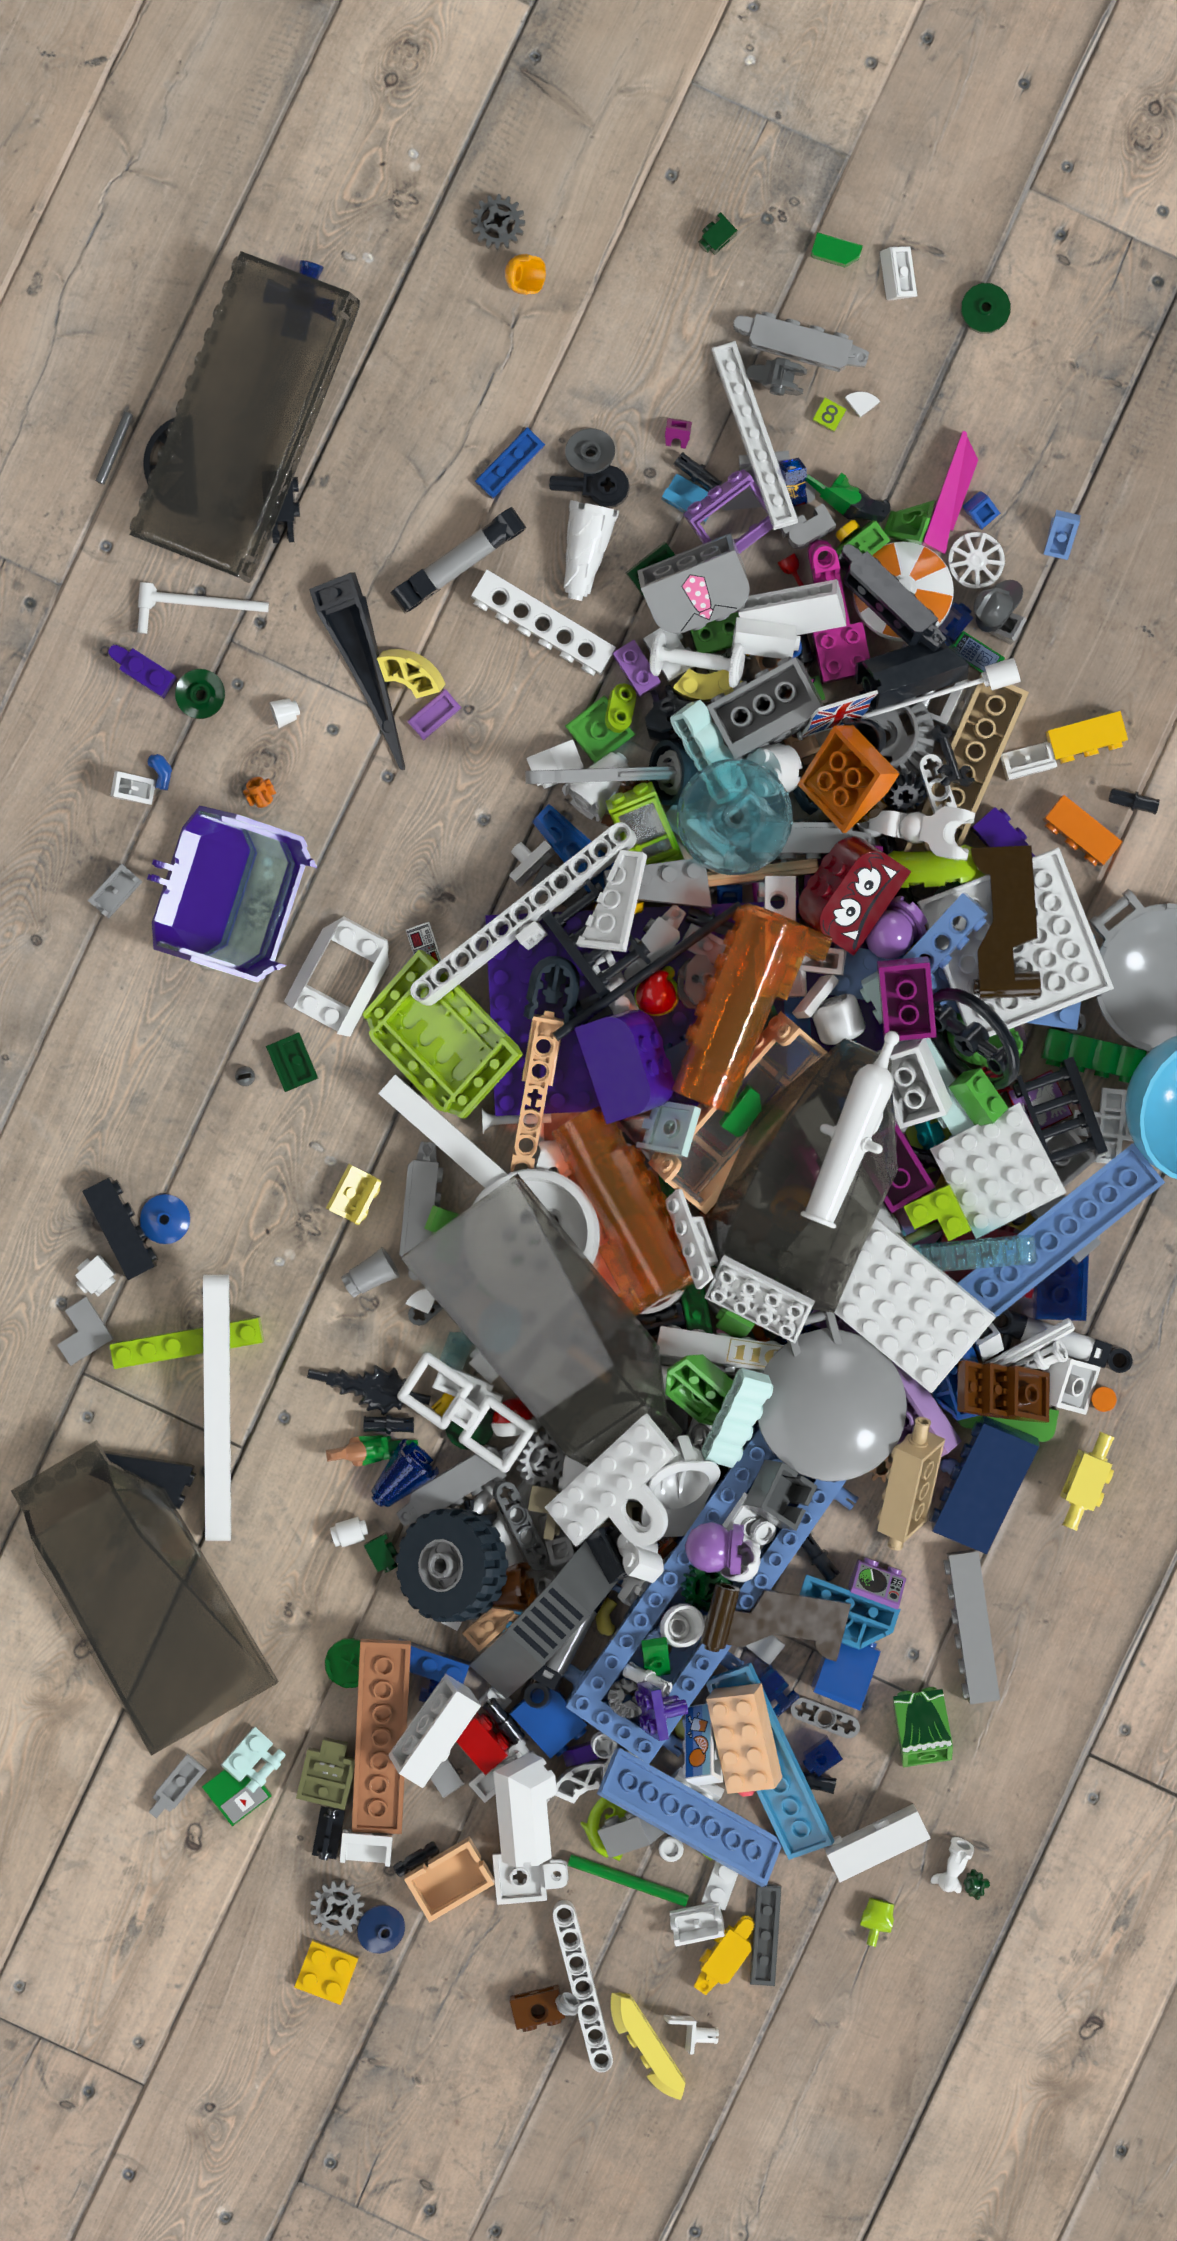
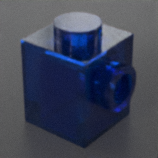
M825 1736L803 1752L806 1759L802 1762L810 1773L815 1771L819 1777L843 1760L830 1738Z

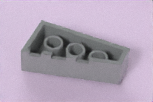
M705 857L645 865L637 901L711 908ZM605 870L603 872L605 887L608 883L607 877L611 870Z

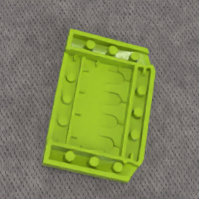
M418 950L363 1012L364 1019H367L371 1040L437 1110L457 1115L460 1118H467L523 1054L519 1046L460 985H457L433 1005L425 1006L416 1001L411 995L410 989L412 984L438 964L429 954L423 950ZM444 972L441 975L440 982H445L448 979V972ZM429 987L422 989L420 993L421 998L428 995Z

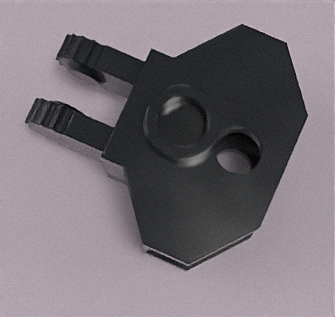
M671 685L665 686L667 698L660 699L656 689L650 691L653 708L645 716V723L650 739L659 742L681 739L677 733L672 734L669 732L674 730L670 717L690 703L678 699L677 695H674Z

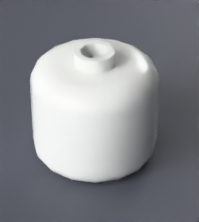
M843 994L824 1000L812 1015L819 1038L826 1045L839 1044V1046L848 1044L865 1030V1021L857 998L851 994Z

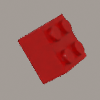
M476 1712L456 1742L486 1776L508 1757L509 1742L501 1732L496 1734L493 1731V1723L484 1713L480 1715Z

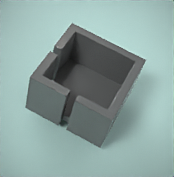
M764 1460L743 1505L778 1528L797 1531L806 1510L788 1506V1504L808 1506L817 1485L804 1476L798 1475V1472L783 1462Z

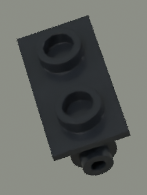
M321 1806L312 1850L313 1856H318V1859L336 1860L346 1810Z

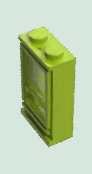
M652 782L640 783L632 790L625 793H616L605 801L614 824L625 823L635 832L637 840L629 851L644 852L647 855L645 865L685 860ZM627 831L619 834L621 841L627 838Z

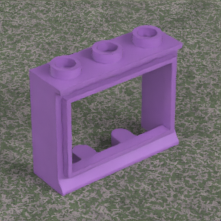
M744 469L733 472L728 477V481L721 486L712 488L708 492V496L701 501L692 503L688 507V511L683 514L703 544L711 542V539L700 523L748 486L767 513L759 487L752 476ZM769 516L758 524L751 525L749 531L740 538L733 539L739 554L773 529Z

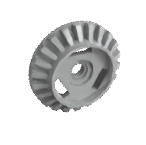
M918 702L869 717L868 719L877 720L884 731H888L891 734L890 740L885 743L880 754L883 757L892 758L890 764L900 774L902 769H904L906 774L913 770L916 776L919 775V761L924 756L933 754L935 739L931 734L934 723L926 706L922 702ZM904 713L908 714L915 730V734L907 736L899 717Z

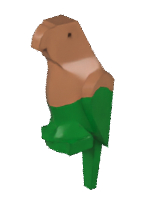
M382 1435L350 1438L349 1443L344 1447L326 1450L327 1462L346 1459L351 1461L354 1466H365L390 1459L391 1456H394L393 1451L417 1446L418 1440H392L391 1436Z

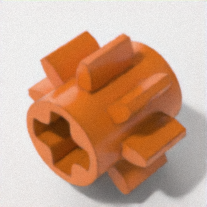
M262 777L250 779L246 784L247 789L243 791L249 805L253 806L255 804L258 808L271 804L273 801L272 795L276 794L270 779L263 780Z

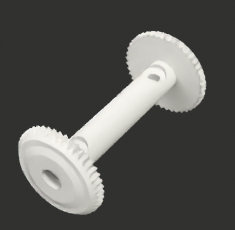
M659 632L655 636L651 647L650 671L654 676H658L664 661L712 670L729 671V685L734 688L740 683L743 674L745 650L740 643H737L731 658L680 649L670 650L666 648L665 633Z

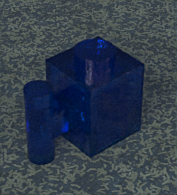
M771 1664L758 1676L769 1702L771 1703L774 1699L778 1702L773 1708L777 1717L800 1698L794 1689L787 1696L783 1693L789 1684Z

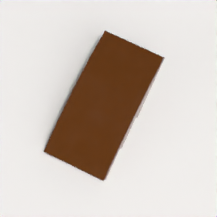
M967 1360L958 1362V1412L1019 1421L1049 1422L1050 1373L1016 1365L1007 1367L994 1363L981 1364Z

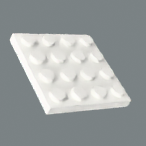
M1021 1103L1008 1108L993 1124L983 1126L977 1124L930 1149L948 1184H951L976 1239L1067 1193Z

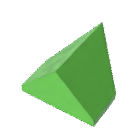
M935 500L896 512L890 511L884 529L885 534L902 542H912L921 545L931 518Z

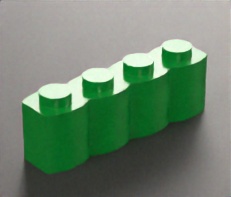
M1049 1028L1046 1032L1041 1058L1046 1059L1045 1064L1060 1067L1064 1059L1074 1057L1079 1072L1084 1073L1086 1068L1095 1070V1076L1109 1078V1075L1112 1074L1119 1076L1118 1081L1129 1083L1133 1072L1146 1056L1147 1051Z

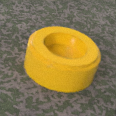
M851 520L841 527L835 536L840 542H843L860 528V525L856 520Z

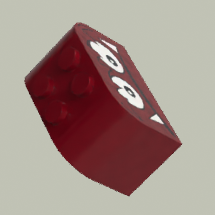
M857 836L846 837L834 845L829 854L823 858L821 866L816 873L808 880L807 886L799 899V913L806 923L850 954L855 955L911 871L863 838Z

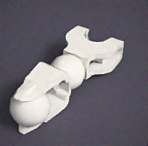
M949 806L940 808L932 816H926L920 812L906 814L882 810L877 817L867 822L858 823L857 826L861 832L871 833V837L885 834L905 839L912 844L927 842L931 851L936 856L966 861L969 850L957 845L954 834L961 824L974 823L975 812Z

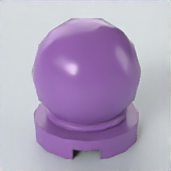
M896 896L892 899L865 939L869 950L877 957L897 959L905 955L913 943H917L928 931L924 926L928 921L923 912L915 903L907 904L903 901V896Z
M709 1522L700 1524L692 1529L685 1544L689 1562L698 1570L707 1573L719 1572L727 1567L728 1569L730 1568V1575H740L742 1554H737L738 1545H742L744 1539V1525L734 1524L733 1530L730 1529L729 1531L721 1524Z

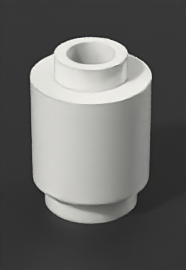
M359 1517L335 1523V1526L330 1528L335 1547H346L365 1541V1535L369 1534L365 1520L360 1521Z

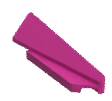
M966 431L961 432L922 542L923 546L942 554L946 552L949 533L955 527L978 463V458L967 437Z

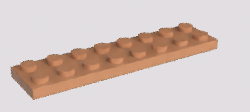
M360 1640L352 1832L402 1834L404 1776L398 1773L388 1755L407 1729L411 1641Z

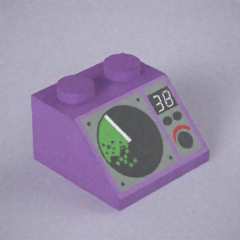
M867 1557L864 1558V1561L857 1559L847 1586L850 1592L898 1610L906 1582V1577L901 1575L902 1570L892 1566H888L887 1569L878 1566V1561Z

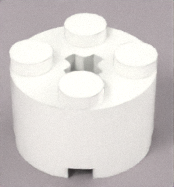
M777 743L761 747L753 754L750 752L741 769L754 794L761 798L795 790L801 779L799 777V769H802L799 755L793 747Z

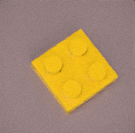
M312 1939L294 1988L341 2005L359 1956Z

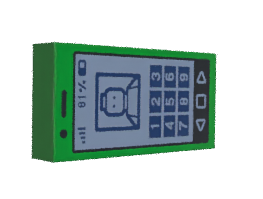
M965 631L961 633L954 644L969 666L980 673L986 671L985 666L1004 661L1005 657Z

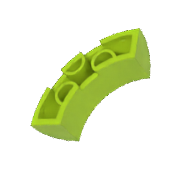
M967 845L960 846L969 850L966 861L936 856L932 851H893L888 854L889 857L911 871L901 888H909V885H920L923 883L925 887L945 886V882L959 881L964 883L986 876L976 868L970 850L973 847Z

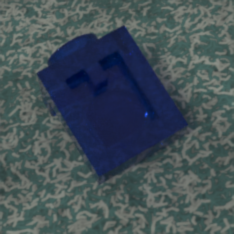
M954 602L950 608L960 619L958 620L954 617L945 628L948 631L946 636L952 643L973 619L970 615L972 611L961 602L959 605Z

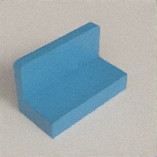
M676 474L669 487L663 493L661 500L685 513L692 503L701 501L708 496V491ZM707 517L701 523L705 525L709 517Z

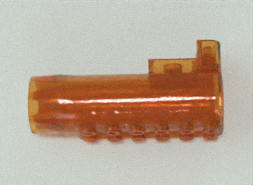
M748 902L744 903L743 906H737L732 918L735 921L733 929L727 931L723 940V944L726 945L725 950L717 955L713 965L716 968L714 977L708 978L704 987V991L707 992L706 997L703 1001H699L694 1015L698 1016L696 1022L693 1025L690 1024L686 1032L685 1038L688 1039L686 1045L689 1048L681 1061L682 1065L672 1088V1091L726 1113H730L738 1090L743 1085L742 1082L775 999L779 1001L787 1000L804 956L817 962L820 960L825 961L833 939L831 936L801 925L790 918Z
M601 1106L571 1119L554 1130L552 1135L562 1152L564 1161L575 1176L580 1188L592 1203L598 1221L609 1240L601 1245L598 1250L621 1291L618 1295L604 1302L613 1319L617 1323L626 1322L692 1286L694 1281L665 1203L667 1197L658 1190L656 1176L644 1164L645 1156L643 1152L636 1148L635 1145H627L622 1131L615 1122L606 1124Z

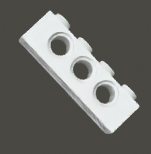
M765 876L764 882L759 883V897H764V907L759 908V922H764V933H759V948H764V958H759V973H764V979H794L796 959V876ZM773 896L783 898L784 906L781 909H775L771 906L770 899ZM773 921H780L784 925V932L774 934L770 929V924ZM780 946L784 950V957L779 960L772 958L770 955L772 947Z

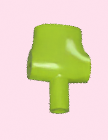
M869 1898L860 1921V1926L870 1929L867 1945L876 1947L879 1932L891 1933L895 1904Z

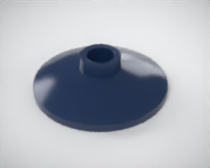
M377 1905L370 1908L362 1915L357 1926V1937L360 1944L367 1951L376 1954L386 1953L394 1949L402 1940L405 1932V1921L402 1914L390 1905ZM387 1929V1932L381 1936V1931Z

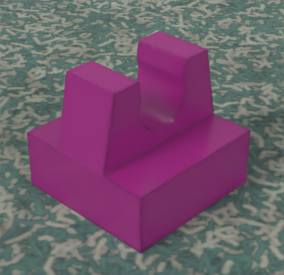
M667 418L665 431L666 446L671 447L672 440L676 438L681 440V448L686 449L690 440L692 422Z

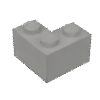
M630 1812L625 1813V1817L622 1818L616 1815L604 1821L605 1825L598 1830L609 1858L648 1846L665 1832Z

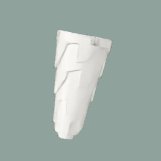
M570 500L566 572L563 588L568 593L567 598L582 601L583 596L587 597V594L591 592L596 572L608 546L619 511Z

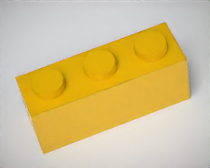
M1121 711L1045 732L1047 741L1051 743L1055 760H1059L1060 764L1074 761V756L1084 753V757L1099 754L1098 749L1108 747L1109 751L1122 748V742L1128 740Z

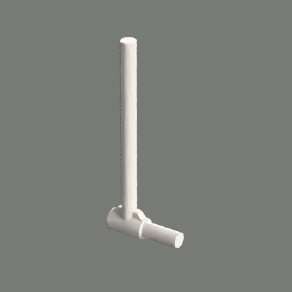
M140 582L137 633L147 634L149 609L155 606L156 602L268 612L269 602L157 592L153 583Z

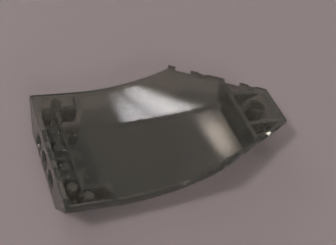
M844 1038L761 1107L762 1111L755 1118L747 1133L706 1226L718 1259L714 1266L718 1267L722 1257L725 1255L815 1300L812 1309L832 1313L836 1311L869 1232L899 1171L896 1152L897 1138L895 1136L896 1123L893 1090L883 1111L881 1124L871 1138L873 1142L880 1144L883 1150L880 1154L870 1151L865 1152L835 1218L836 1228H831L803 1217L801 1212L806 1211L832 1140L829 1135L820 1131V1126L822 1124L837 1125L856 1073L863 1066L874 1064L880 1053ZM889 1058L888 1071L890 1073L892 1071L891 1058Z

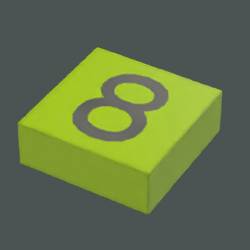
M825 397L813 421L835 432L847 409Z

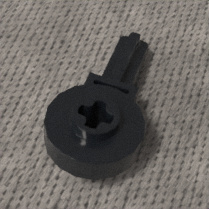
M611 465L598 473H584V477L551 476L549 480V488L552 491L582 492L583 497L592 498L596 504L606 508H614L621 505L627 499L630 491L629 480L625 473L618 467ZM608 481H611L613 486H615L610 488V492H607L603 487L608 484Z

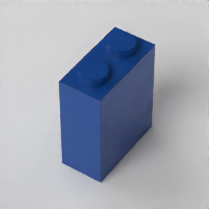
M541 1689L535 1690L532 1693L533 1702L540 1703L543 1701L544 1692ZM550 1689L552 1699L546 1708L535 1709L530 1707L524 1698L510 1710V1715L550 1759L554 1755L557 1757L562 1755L568 1749L566 1744L573 1738L578 1740L587 1731L585 1727L588 1725L584 1719L566 1708L567 1698L559 1690L556 1692Z

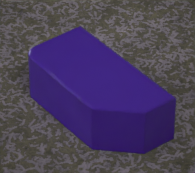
M591 1741L569 1747L562 1754L566 1767L600 1759L592 1750Z

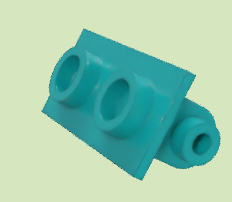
M930 1120L915 1124L918 1142L923 1146L924 1150L931 1149L944 1142L945 1135L939 1121L931 1124Z

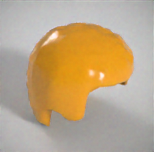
M529 254L514 256L505 268V279L508 287L515 293L523 295L539 293L546 280V265L540 257Z

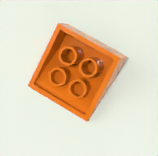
M838 725L832 728L797 785L842 833H847L888 793L900 773L854 725Z

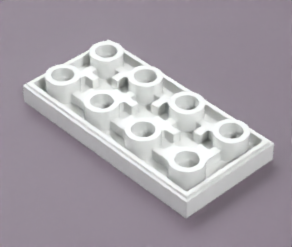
M725 1255L722 1257L705 1295V1298L793 1343H796L815 1302V1300Z

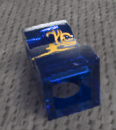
M799 457L778 462L793 507L807 504L805 489L807 468ZM790 466L796 467V468L790 469V470H787V469H786V468H788V467H790Z

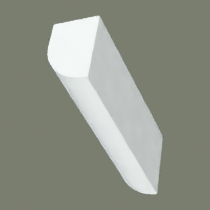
M837 579L751 595L738 612L740 618L796 625V635L846 626L844 602Z

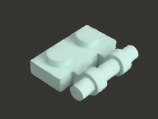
M253 1727L223 1761L221 1766L238 1782L247 1775L251 1781L247 1784L246 1788L251 1793H254L258 1787H262L266 1783L265 1779L269 1774L281 1766L280 1762L286 1754L280 1749L273 1756L267 1751L273 1743L256 1727ZM262 1759L266 1764L257 1773L253 1767Z

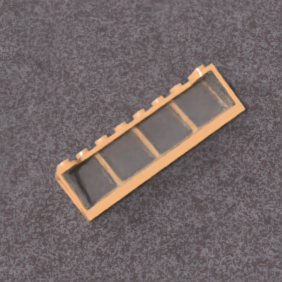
M780 1011L777 1016H774L769 1021L766 1029L753 1039L751 1046L745 1053L736 1059L731 1069L719 1078L717 1085L703 1096L701 1103L697 1106L701 1111L688 1157L654 1152L648 1164L675 1190L682 1189L685 1198L704 1214H707L839 1062ZM749 1084L760 1094L762 1111L741 1137H736L724 1129L719 1121Z

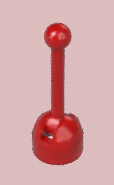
M795 553L777 563L784 573L794 576L799 586H804L797 573L799 560Z

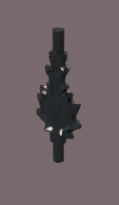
M374 1365V1373L370 1374L364 1370V1377L359 1373L356 1376H351L343 1369L339 1373L336 1371H329L327 1373L313 1369L308 1371V1379L326 1382V1385H329L331 1388L339 1387L340 1395L354 1393L355 1397L362 1395L359 1405L368 1404L367 1411L378 1409L381 1411V1415L384 1416L393 1407L401 1410L404 1404L397 1398V1394L407 1379L401 1380L395 1367L388 1373L379 1366ZM412 1389L409 1394L424 1405L430 1404V1395L416 1393Z

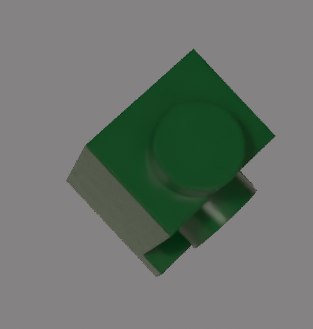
M721 212L717 215V223L710 222L702 230L704 234L698 241L705 252L711 251L714 256L737 236L738 231Z
M387 1532L364 1544L377 1572L383 1570L387 1573L398 1567L395 1559L398 1553L392 1542L387 1544L386 1539L389 1538Z

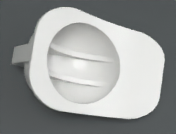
M688 1435L676 1436L672 1445L679 1454L646 1483L667 1512L668 1527L663 1537L685 1536L703 1510L713 1487L720 1477L719 1466L714 1462L705 1461L702 1451L692 1446ZM643 1506L641 1522L643 1526H648L650 1524V1517Z

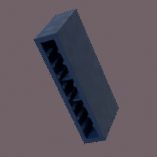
M982 1416L980 1422L976 1421L971 1430L973 1437L969 1444L965 1443L960 1454L962 1460L959 1466L955 1465L950 1474L952 1481L949 1487L945 1486L939 1498L941 1500L940 1506L933 1509L929 1521L932 1525V1532L988 1554L1039 1449V1440L1030 1434L987 1416Z

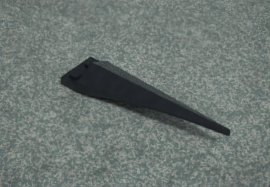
M350 572L310 588L309 591L318 616L358 683L399 769L405 770L404 758L386 682L377 660L379 652L366 596L362 594L356 573Z

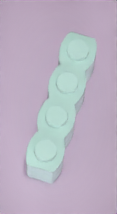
M701 700L688 703L670 717L673 729L682 739L687 754L694 761L700 777L706 782L711 798L718 805L732 800L747 788V781L743 772L736 766L731 751L724 744L722 734L712 722L710 712Z
M742 1367L738 1370L732 1387L723 1401L722 1408L714 1420L712 1429L704 1441L701 1451L705 1461L733 1468L736 1462L741 1460L743 1446L752 1437L753 1425L763 1414L762 1405L773 1393V1384L769 1375Z

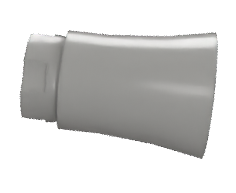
M381 1247L371 1257L350 1269L349 1273H346L341 1278L346 1289L354 1298L360 1293L364 1294L400 1276L391 1257Z

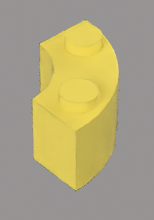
M391 649L383 651L377 657L384 681H396L406 685L412 690L416 699L438 693L446 685L437 668L426 658L415 652Z
M688 669L672 688L676 694L692 701L701 700L702 702H710L712 698L724 693L726 696L734 691L733 687L729 685V671L727 670L700 674Z

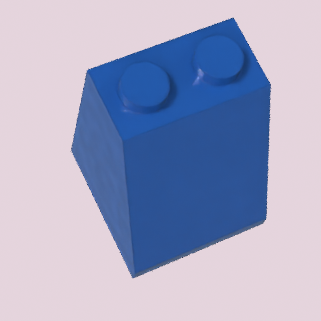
M874 1642L860 1650L841 1643L837 1661H832L822 1656L811 1683L813 1692L860 1711L881 1653L880 1649L876 1647L877 1643Z

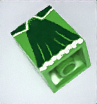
M928 1687L923 1689L922 1692L902 1691L897 1696H893V1707L903 1768L952 1760L953 1744L943 1689L937 1690L936 1687Z

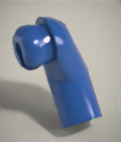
M160 754L150 755L147 760L148 766L154 768L158 774L156 788L168 791L172 768L164 756Z

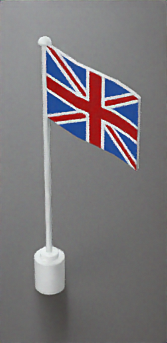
M1010 658L985 666L986 671L981 673L982 678L868 713L866 712L871 700L878 694L877 690L820 707L811 715L809 724L803 732L799 731L797 733V738L803 740L804 737L830 730L834 726L844 725L842 719L847 717L853 720L866 719L984 683L985 687L990 686L991 690L1019 683L1021 680L1015 660Z

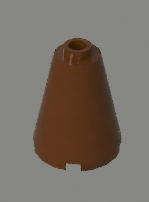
M520 1562L506 1568V1584L501 1589L502 1594L498 1601H493L494 1605L492 1608L523 1612L535 1600L534 1578H529L527 1571L532 1570L527 1562Z

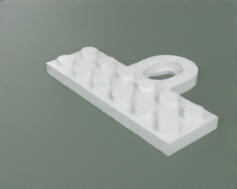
M645 1414L549 1502L545 1509L575 1546L580 1545L608 1518L612 1520L624 1537L631 1543L639 1546L653 1544L664 1536L668 1527V1516L664 1506L646 1483L661 1468L665 1467L676 1457L679 1452L651 1417ZM629 1499L638 1500L647 1510V1514L650 1517V1524L648 1526H643L639 1521L632 1520L628 1516L626 1504Z

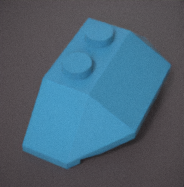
M807 1574L799 1594L851 1603L841 1643L858 1650L892 1634L901 1610L851 1593L850 1590Z

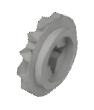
M623 1678L615 1682L608 1692L610 1707L617 1715L624 1718H635L642 1713L641 1706H638L635 1697V1691H638L637 1683L633 1680H625ZM633 1692L632 1701L629 1700L623 1704L622 1701L625 1698V1694L628 1695Z

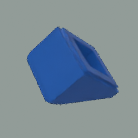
M979 491L962 506L981 530L1001 514L989 496L982 491Z

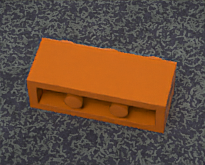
M1065 795L1059 798L1043 818L1047 823L1045 827L1055 835L1060 833L1066 838L1064 842L1076 851L1079 848L1086 854L1084 859L1093 866L1097 864L1103 866L1123 842Z

